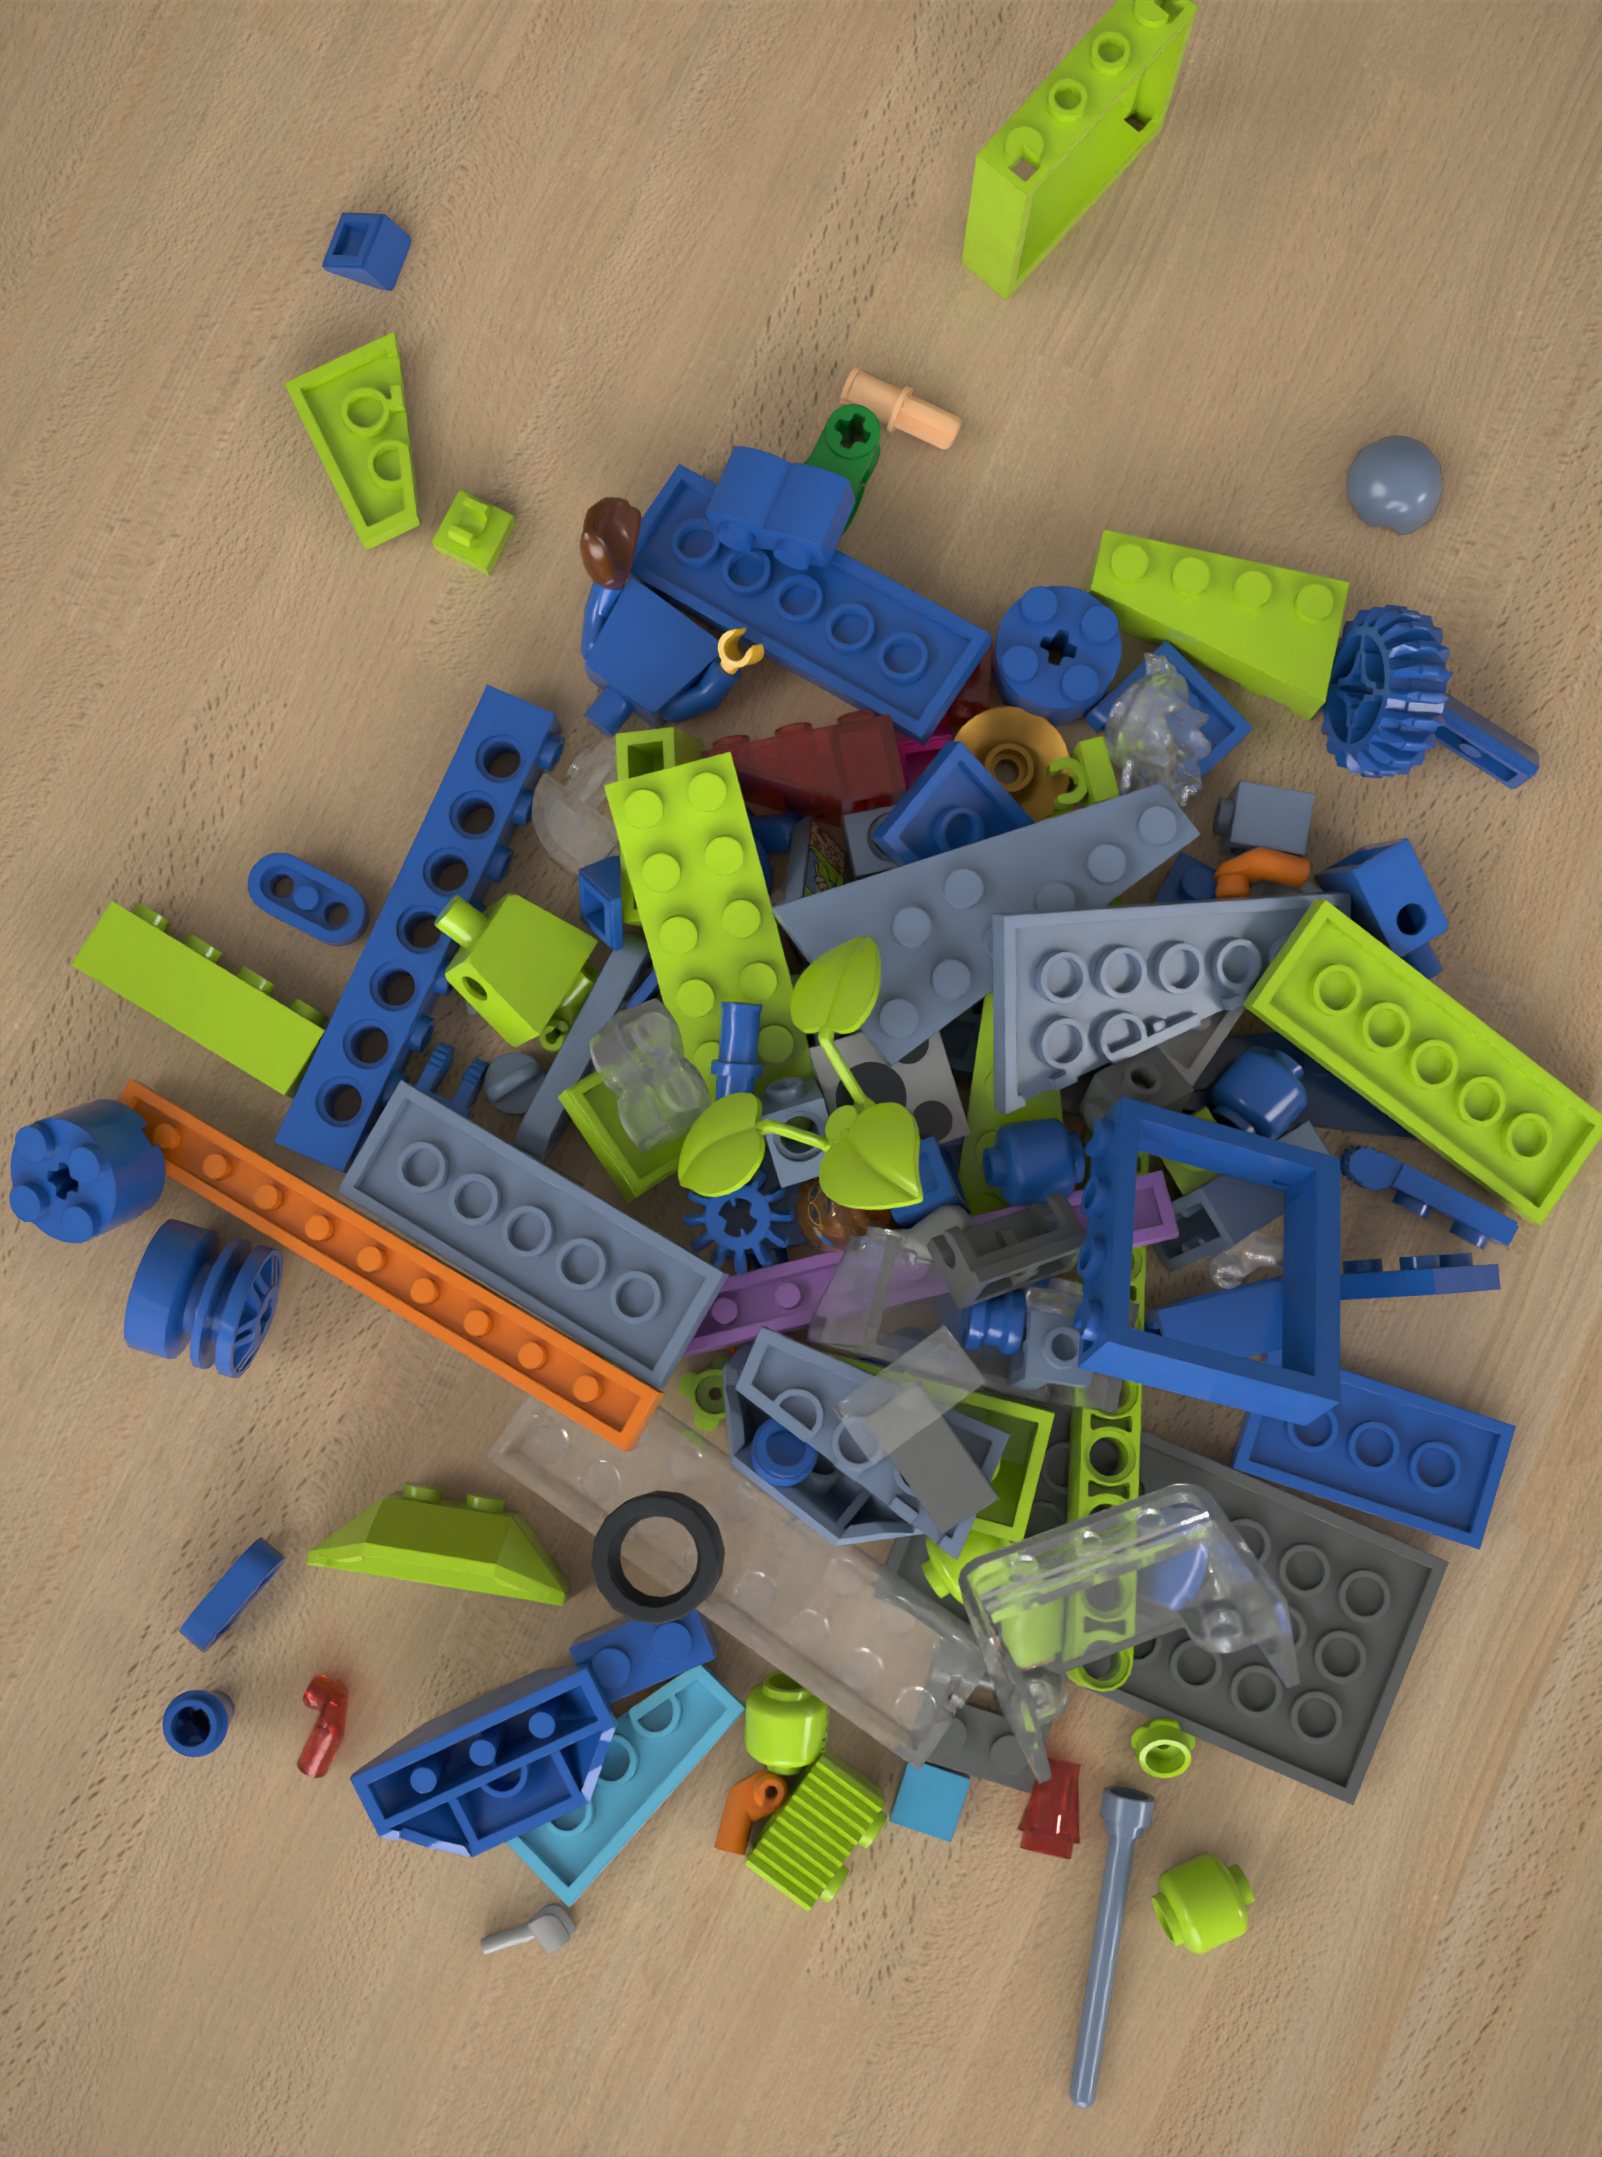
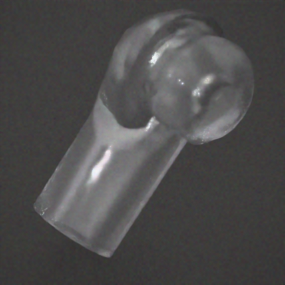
M1254 1232L1236 1245L1210 1255L1207 1268L1213 1282L1225 1289L1236 1288L1242 1284L1241 1279L1260 1265L1283 1272L1284 1239Z

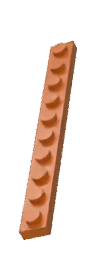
M129 1080L118 1102L135 1110L148 1124L141 1129L151 1146L159 1143L164 1156L166 1175L623 1451H633L664 1395L663 1391L652 1387L604 1356L139 1081Z

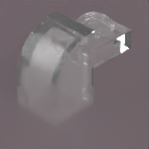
M604 738L594 751L587 747L574 759L566 773V777L570 781L565 787L545 772L536 787L532 801V819L540 842L551 860L578 883L579 868L611 856H618L620 858V842L615 824L596 811V808L607 796L604 785L617 782L616 747Z

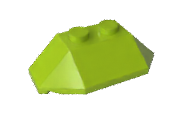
M404 1483L403 1492L395 1491L382 1497L309 1550L306 1561L307 1565L518 1598L563 1606L570 1598L572 1586L521 1512L504 1509L506 1499L487 1494L468 1493L466 1503L441 1499L442 1488L418 1483Z

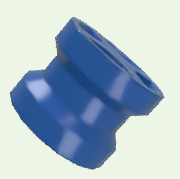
M1016 1289L963 1308L960 1331L962 1349L976 1351L982 1345L997 1347L1001 1354L1017 1355L1023 1338L1026 1317V1295L1024 1289Z

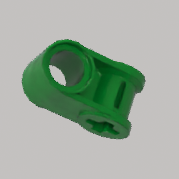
M857 404L843 405L830 415L810 457L804 462V464L836 473L850 481L856 502L842 534L849 528L859 508L865 487L880 457L879 421L871 410ZM855 434L863 437V442L856 441L851 449L843 447V441L850 442Z

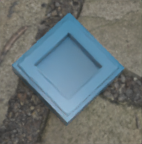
M908 1756L889 1814V1822L951 1842L971 1781L970 1775Z

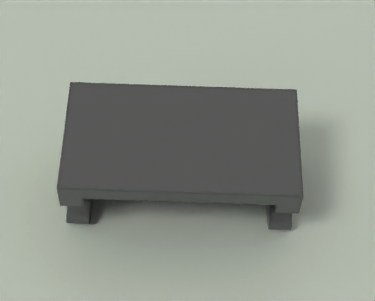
M1055 1192L1047 1195L1048 1205L1046 1202L1033 1203L1029 1208L961 1230L958 1226L944 1230V1235L942 1234L930 1239L926 1247L958 1310L1070 1271L1075 1266L1081 1246L1086 1239L1087 1231H1084L1069 1201L1062 1193Z

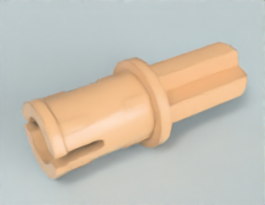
M856 366L849 374L840 396V404L842 405L857 404L871 410L878 421L887 424L888 432L894 433L897 429H900L942 450L948 449L953 445L961 426V419L958 416L912 395V387L906 385L901 389L862 371V369Z

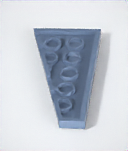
M1159 783L773 907L772 914L810 964L832 948L858 936L870 935L877 942L881 955L879 994L870 1015L859 1029L888 1068H890L993 991L992 913L1106 906L1201 834L1163 784Z
M1323 891L992 913L994 1110L1005 1115L1026 1106V1100L1050 1089L1055 1091L1061 1090L1078 1082L1077 1077L1109 1062L1117 1064L1201 1025L1200 1020L1224 1009L1232 1011L1243 1006L1242 1004L1313 901L1325 899L1351 919V893Z

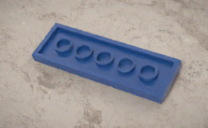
M678 464L641 519L634 562L627 579L635 578L663 600L722 633L746 627L745 634L740 636L738 640L741 644L748 648H751L753 645L762 644L764 647V657L925 746L992 644L990 633L835 549L828 568L809 565L806 570H798L778 561L774 557L772 550L751 548L750 552H739L725 546L717 539L716 533H714L705 513L717 484Z

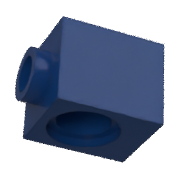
M934 1135L921 1140L919 1175L923 1202L891 1208L894 1220L904 1229L912 1228L933 1210L945 1205H959L968 1214L972 1213L951 1155Z

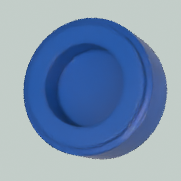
M773 1418L768 1419L758 1428L750 1447L751 1463L757 1474L765 1481L781 1487L796 1485L808 1477L819 1455L816 1449L807 1442L800 1440Z

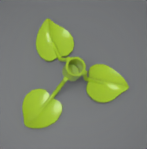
M870 935L858 936L848 940L814 960L798 979L793 990L790 1005L792 1021L797 1028L804 1033L819 1032V1043L853 1098L854 1105H844L837 1108L826 1122V1136H821L773 1119L761 1121L762 1103L752 1093L739 1092L722 1097L701 1113L686 1136L678 1165L679 1185L707 1197L724 1196L740 1189L750 1181L763 1160L765 1141L762 1135L773 1133L820 1148L826 1152L819 1167V1182L826 1196L840 1205L855 1209L882 1210L923 1202L919 1175L920 1137L914 1116L901 1104L894 1102L875 1104L874 1101L868 1098L834 1043V1032L848 1034L859 1029L870 1015L876 1003L881 983V955L877 942Z

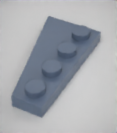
M761 1326L735 1389L800 1440L807 1442L834 1463V1466L853 1481L860 1483L887 1504L888 1508L910 1525L913 1524L935 1541L941 1549L958 1560L977 1513L946 1532L941 1533L865 1421L866 1417L908 1388L766 1326ZM934 1400L991 1482L1010 1433Z

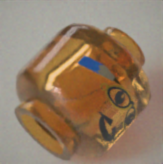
M819 1177L804 1181L798 1193L796 1212L801 1231L814 1248L825 1253L857 1250L875 1245L878 1232L880 1230H888L893 1216L891 1209H855L836 1203L822 1191Z

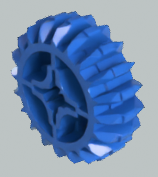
M1385 605V607L1373 606L1371 610H1359L1354 620L1346 621L1343 627V637L1338 638L1326 701L1319 709V711L1324 712L1325 718L1321 732L1329 736L1326 744L1327 751L1335 755L1337 766L1348 768L1350 773H1359L1362 777L1382 778L1383 776L1408 775L1412 766L1422 765L1425 759V749L1435 747V731L1437 727L1445 724L1442 712L1445 702L1450 700L1446 695V686L1448 680L1452 677V672L1446 670L1445 666L1450 652L1449 648L1441 645L1443 640L1442 629L1433 625L1431 616L1420 614L1417 610H1408L1406 606Z

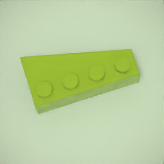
M1104 529L1094 554L1086 592L1115 613L1119 623V630L1152 646L1156 643L1162 645L1167 640L1191 665L1203 671L1208 668L1239 683L1240 689L1259 698L1266 696L1290 708V713L1309 722L1326 701L1350 582Z

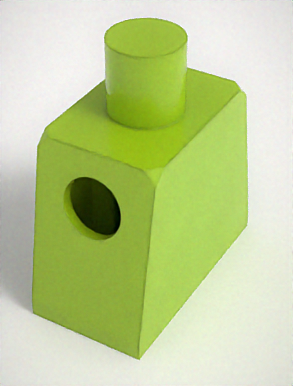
M511 893L506 894L490 905L483 914L459 895H456L444 907L434 923L438 929L461 945L445 970L447 981L514 1048L542 1033L598 943L591 935L519 895Z

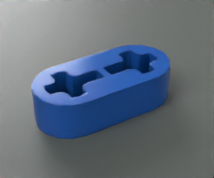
M260 1537L236 1560L183 1623L179 1632L202 1653H205L237 1620L280 1569L286 1558L264 1538Z

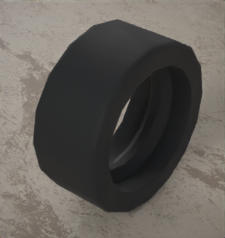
M656 1490L625 1501L606 1516L594 1538L591 1565L599 1591L614 1610L635 1622L661 1625L684 1618L711 1596L723 1574L725 1546L719 1525L702 1504L683 1493ZM653 1516L671 1518L682 1524L694 1538L698 1552L696 1571L689 1584L678 1593L665 1597L646 1595L634 1588L624 1575L620 1562L621 1545L629 1529L640 1520Z

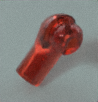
M323 1674L314 1676L302 1699L307 1708L320 1712L297 1761L298 1769L306 1776L312 1778H322L327 1774L345 1736L350 1694L346 1685L340 1679L335 1683Z

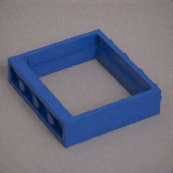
M1121 1096L1102 1118L1097 1117L1094 1120L1093 1138L1085 1145V1153L1087 1156L1092 1157L1090 1179L1085 1186L1081 1200V1212L1084 1216L1088 1217L1086 1239L1081 1246L1077 1260V1273L1080 1277L1084 1278L1082 1302L1076 1310L1073 1327L1080 1329L1078 1368L1307 1426L1340 1403V1158ZM1138 1151L1284 1191L1282 1367L1128 1327Z

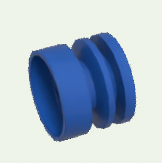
M168 1219L159 1227L148 1244L137 1268L129 1293L124 1318V1339L128 1347L166 1359H176L190 1342V1359L194 1367L209 1369L215 1363L218 1374L231 1378H240L250 1367L274 1317L282 1276L283 1260L280 1250L258 1245L252 1251L250 1241L233 1238L219 1255V1239L216 1231L183 1221Z

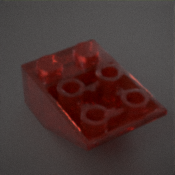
M873 710L849 712L837 718L838 724L815 729L812 728V724L809 722L788 724L774 731L775 737L750 741L748 735L728 736L712 743L713 749L700 751L702 759L731 752L744 801L782 812L794 810L804 818L811 815L817 822L838 828L843 826V815L896 805L906 792L891 714L875 717Z

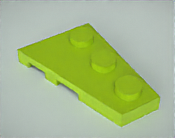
M393 331L285 382L284 385L366 551L420 526V509L400 348L395 332Z

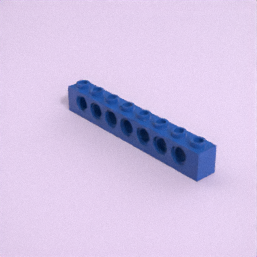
M490 685L486 686L274 1140L275 1143L347 1174L399 1082L402 1080L409 1083L410 1078L404 1074V1071L413 1052L422 1053L431 1039L436 1020L431 1018L430 1015L440 994L447 997L454 988L447 981L445 970L461 947V945L441 931V936L434 945L428 948H417L413 943L414 930L425 920H436L444 907L456 895H459L482 914L488 908L487 905L482 903L492 881L500 884L511 865L514 850L508 846L518 825L524 828L528 826L538 806L540 794L534 790L544 770L549 772L554 770L563 752L565 738L560 736L562 728L556 714ZM512 753L520 757V765L511 776L498 778L490 774L491 764L498 756ZM481 808L494 812L493 824L487 831L481 834L465 832V820L471 812ZM452 864L467 866L468 877L463 886L454 891H444L439 888V877L446 867ZM399 976H412L415 982V991L412 998L402 1005H390L387 1000L389 984ZM384 1032L388 1038V1050L385 1056L377 1062L365 1063L360 1050L363 1040L371 1033ZM356 1088L362 1099L360 1111L354 1118L340 1121L334 1110L335 1100L342 1091Z

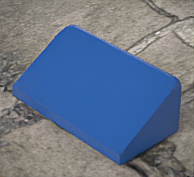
M1446 693L1450 700L1445 702L1442 712L1445 724L1437 727L1435 731L1437 742L1511 790L1518 788L1536 774L1539 769V753L1535 749Z

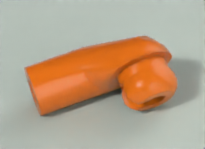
M1265 847L1254 848L1223 862L1219 866L1213 877L1214 881L1218 882L1215 889L1216 897L1250 896L1249 885L1262 880L1301 888L1309 876L1310 862L1305 857Z

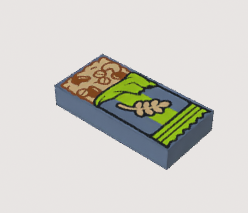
M811 815L796 822L792 828L784 904L846 884L848 854Z

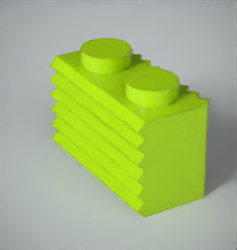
M827 1748L825 1753H821L813 1764L807 1765L790 1788L786 1802L770 1816L746 1850L744 1864L808 1912L819 1897L828 1903L838 1892L849 1873V1868L843 1864L847 1856L851 1854L854 1846L859 1843L864 1848H867L885 1824L888 1815L881 1811L886 1803L884 1791Z

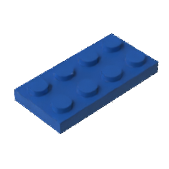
M1282 1349L1264 1353L1260 1362L1282 1367ZM1340 1368V1403L1307 1426L1245 1411L1228 1467L1480 1550L1516 1426Z

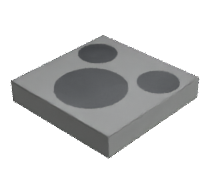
M939 1031L890 1068H888L862 1032L834 1040L838 1051L864 1094L874 1101L875 1104L894 1102L901 1104L910 1111L917 1122L920 1141L934 1135L942 1144L971 1134ZM821 1045L807 1048L814 1075L823 1095L829 1117L841 1106H853L855 1103Z

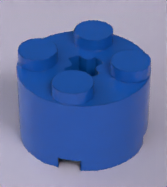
M1038 586L1024 593L1023 597L1017 600L1004 615L997 632L990 659V674L993 685H995L997 692L1002 698L1003 704L1005 706L1019 707L1030 714L1043 717L1055 728L1068 725L1070 722L1088 715L1105 697L1119 667L1122 644L1118 629L1119 623L1115 613L1094 596L1073 587ZM1050 650L1062 654V660L1059 665H1053L1048 662Z
M98 1099L90 1103H84L22 1127L16 1134L15 1145L11 1155L10 1170L13 1189L10 1192L9 1201L12 1211L20 1220L33 1222L50 1237L68 1243H83L137 1219L145 1211L151 1209L162 1194L165 1183V1162L159 1143L151 1146L141 1129L148 1124L135 1110L123 1103L109 1099Z

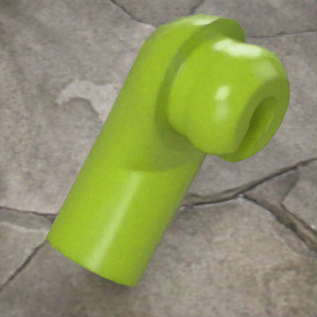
M585 962L544 1030L538 1036L539 1043L548 1052H559L583 1007V1003L587 1000L600 975V972L588 962Z

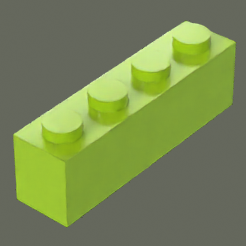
M111 901L70 965L284 1096L294 1099L326 1031L322 1027L328 1017L296 997L289 1008L269 996L275 985L245 966L241 967L237 975L219 966L217 962L223 953L194 935L189 934L184 943L168 935L164 931L171 921L138 901L132 911Z

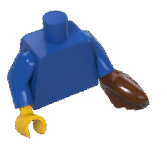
M605 497L587 510L580 540L583 565L593 580L584 608L580 652L585 660L584 667L589 680L603 690L586 711L584 717L596 729L610 738L616 735L632 713L651 727L658 729L667 721L680 724L715 711L741 677L740 667L755 664L764 655L762 644L753 645L746 652L745 656H742L738 651V640L740 636L745 634L746 627L729 630L721 636L720 640H717L635 578L631 577L626 583L634 562L642 516L637 508L630 506L628 500L620 497Z

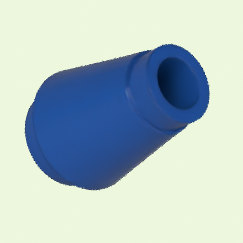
M190 1690L178 1695L170 1702L163 1716V1733L166 1741L176 1752L184 1756L201 1757L212 1753L221 1745L226 1736L230 1721L234 1715V1704L231 1698L221 1691ZM202 1710L206 1712L210 1722L205 1719Z

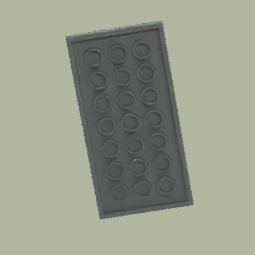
M972 1357L960 1384L1049 1406L1055 1412L1023 1544L1019 1543L1023 1557L1016 1562L1018 1567L1051 1570L1054 1572L1053 1582L1064 1585L1071 1399L1043 1387L1034 1391L1008 1387L1009 1372ZM1141 1430L1136 1564L1158 1515L1162 1514L1172 1519L1176 1508L1212 1524L1208 1536L1218 1541L1219 1545L1195 1599L1187 1598L1181 1612L1165 1607L1135 1591L1134 1654L1130 1676L1123 1685L1115 1690L1101 1692L1089 1688L1085 1689L1153 1719L1161 1717L1176 1719L1180 1724V1730L1354 1805L1449 1562ZM1097 1440L1091 1447L1090 1462L1093 1468L1105 1476H1110L1117 1468V1452L1108 1442ZM1099 1505L1094 1507L1089 1513L1087 1520L1088 1531L1098 1542L1105 1543L1114 1535L1116 1528L1115 1518L1107 1508ZM920 1534L895 1538L873 1590V1596L1002 1652V1647L996 1644L1000 1591L974 1606H965L957 1601L951 1593L940 1598L928 1582L921 1563L930 1559L926 1548L927 1535ZM1097 1572L1090 1576L1086 1582L1085 1597L1089 1605L1094 1609L1100 1611L1106 1608L1113 1598V1585L1107 1576ZM1095 1640L1088 1644L1082 1656L1083 1668L1093 1679L1104 1675L1111 1664L1110 1651L1100 1640ZM1062 1651L1055 1653L1054 1667L1041 1669L1077 1685L1069 1679L1063 1669Z

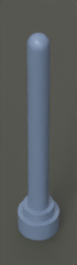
M1120 1786L1104 1787L1100 1817L1105 1819L1104 1830L1110 1833L1069 2091L1072 2104L1080 2109L1089 2108L1094 2103L1135 1841L1136 1839L1143 1838L1144 1828L1151 1827L1155 1798L1152 1795Z

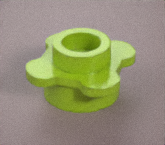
M728 1357L716 1358L713 1361L712 1367L698 1374L687 1372L679 1381V1392L682 1396L689 1398L691 1406L695 1411L694 1423L703 1431L716 1429L719 1421L726 1418L722 1369L730 1359ZM712 1388H719L721 1390L722 1396L720 1399H711L709 1392Z

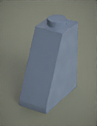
M1310 1121L1284 1132L1278 1139L1281 1142L1331 1156L1328 1146L1318 1136ZM1221 1174L1184 1196L1180 1192L1170 1198L1179 1230V1237L1153 1243L1152 1246L1168 1273L1236 1245L1284 1214V1191Z

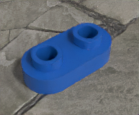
M287 853L266 855L256 862L250 871L248 891L251 899L260 909L327 945L341 947L352 944L364 934L368 927L370 919L369 907L364 897L355 888ZM285 878L293 879V892L285 898H278L275 893L277 883ZM338 906L347 907L349 912L347 921L340 926H332L329 921L331 911Z

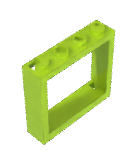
M1117 0L977 153L961 263L1003 299L1007 300L1162 130L1198 10V6L1191 0ZM1129 117L1131 119L1134 117L1145 127L1138 132L1126 120ZM1023 159L1036 169L1026 182L1013 172Z

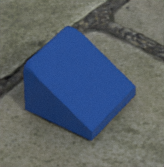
M342 213L322 267L327 272L380 290L392 291L409 251L411 238L385 214Z
M611 856L579 868L580 916L583 923L610 948L617 951L623 948L620 858L618 856Z

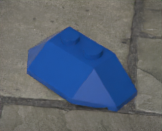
M589 1664L539 1669L425 1722L354 1772L350 1780L379 1837L395 1841L401 1838L427 1848L474 1857L589 1804L618 1722Z

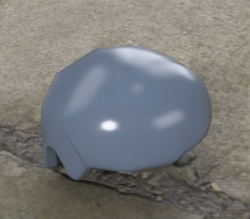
M1387 436L1365 446L1357 453L1347 471V499L1353 509L1358 512L1359 517L1369 527H1387L1396 530L1399 535L1410 534L1431 521L1442 500L1443 486L1439 460L1425 444L1410 437Z

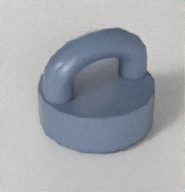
M508 1053L502 1055L489 1065L484 1076L486 1097L497 1110L510 1116H524L544 1081L546 1073L544 1068L534 1058L526 1054Z

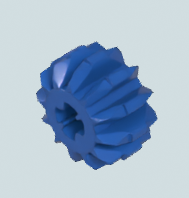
M760 1167L753 1175L749 1186L744 1185L730 1194L709 1198L691 1190L688 1198L695 1204L706 1207L705 1215H685L683 1217V1224L686 1227L692 1228L706 1226L708 1232L696 1237L690 1243L693 1251L699 1252L707 1248L714 1241L718 1243V1247L710 1258V1263L718 1268L724 1264L728 1251H735L734 1268L737 1274L747 1273L746 1251L752 1249L758 1262L763 1267L772 1264L771 1256L761 1243L767 1238L775 1245L786 1248L790 1241L784 1234L772 1230L771 1226L772 1222H793L794 1212L787 1209L771 1211L769 1207L787 1195L786 1188H781L780 1185L776 1186L763 1196L760 1190L767 1181L768 1171ZM737 1201L749 1202L751 1204L749 1214L757 1221L755 1228L749 1234L744 1229H740L741 1237L728 1235L726 1232L729 1228V1222L722 1217L723 1210L730 1203L737 1209Z

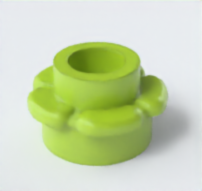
M1167 1717L1152 1718L1144 1725L1137 1727L1132 1734L1131 1746L1136 1749L1135 1757L1139 1761L1141 1768L1151 1776L1157 1778L1175 1777L1186 1771L1191 1763L1190 1750L1195 1748V1736L1181 1731L1180 1724L1176 1719Z

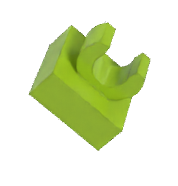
M459 489L432 540V544L436 551L490 576L517 522L514 515Z
M1104 736L1080 741L1069 755L1070 757L1055 759L1045 770L1047 777L1058 774L1069 775L1075 784L1074 791L1063 793L1055 798V808L1070 809L1080 801H1082L1083 808L1120 796Z

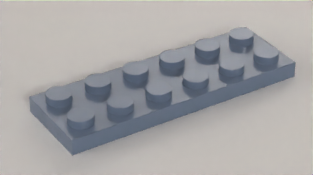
M402 1080L399 1082L336 1191L656 1389L665 1388L729 1276V1273L414 1085Z

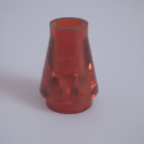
M1042 1757L1039 1774L1016 1829L1023 1831L1020 1848L1064 1859L1072 1858L1074 1843L1081 1844L1079 1806L1080 1764Z

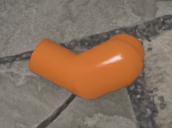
M764 1769L734 1784L728 1791L714 1847L745 1856L753 1823L774 1813L786 1802L789 1795V1786L786 1778L783 1775H778L770 1772L768 1769Z

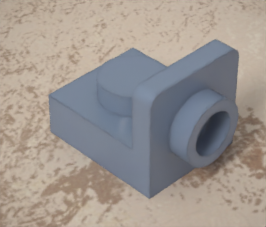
M1034 1310L1026 1313L1020 1349L1017 1355H1011L1008 1387L1034 1391L1048 1383L1085 1388L1092 1384L1093 1371L1078 1368L1080 1329L1073 1327L1075 1316Z

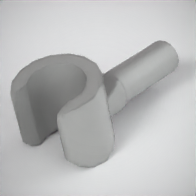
M552 1903L541 1909L528 1922L520 1924L519 1927L482 1938L481 1948L483 1953L487 1955L526 1943L536 1937L545 1953L549 1955L568 1943L571 1938L570 1935L576 1931V1926L562 1906Z

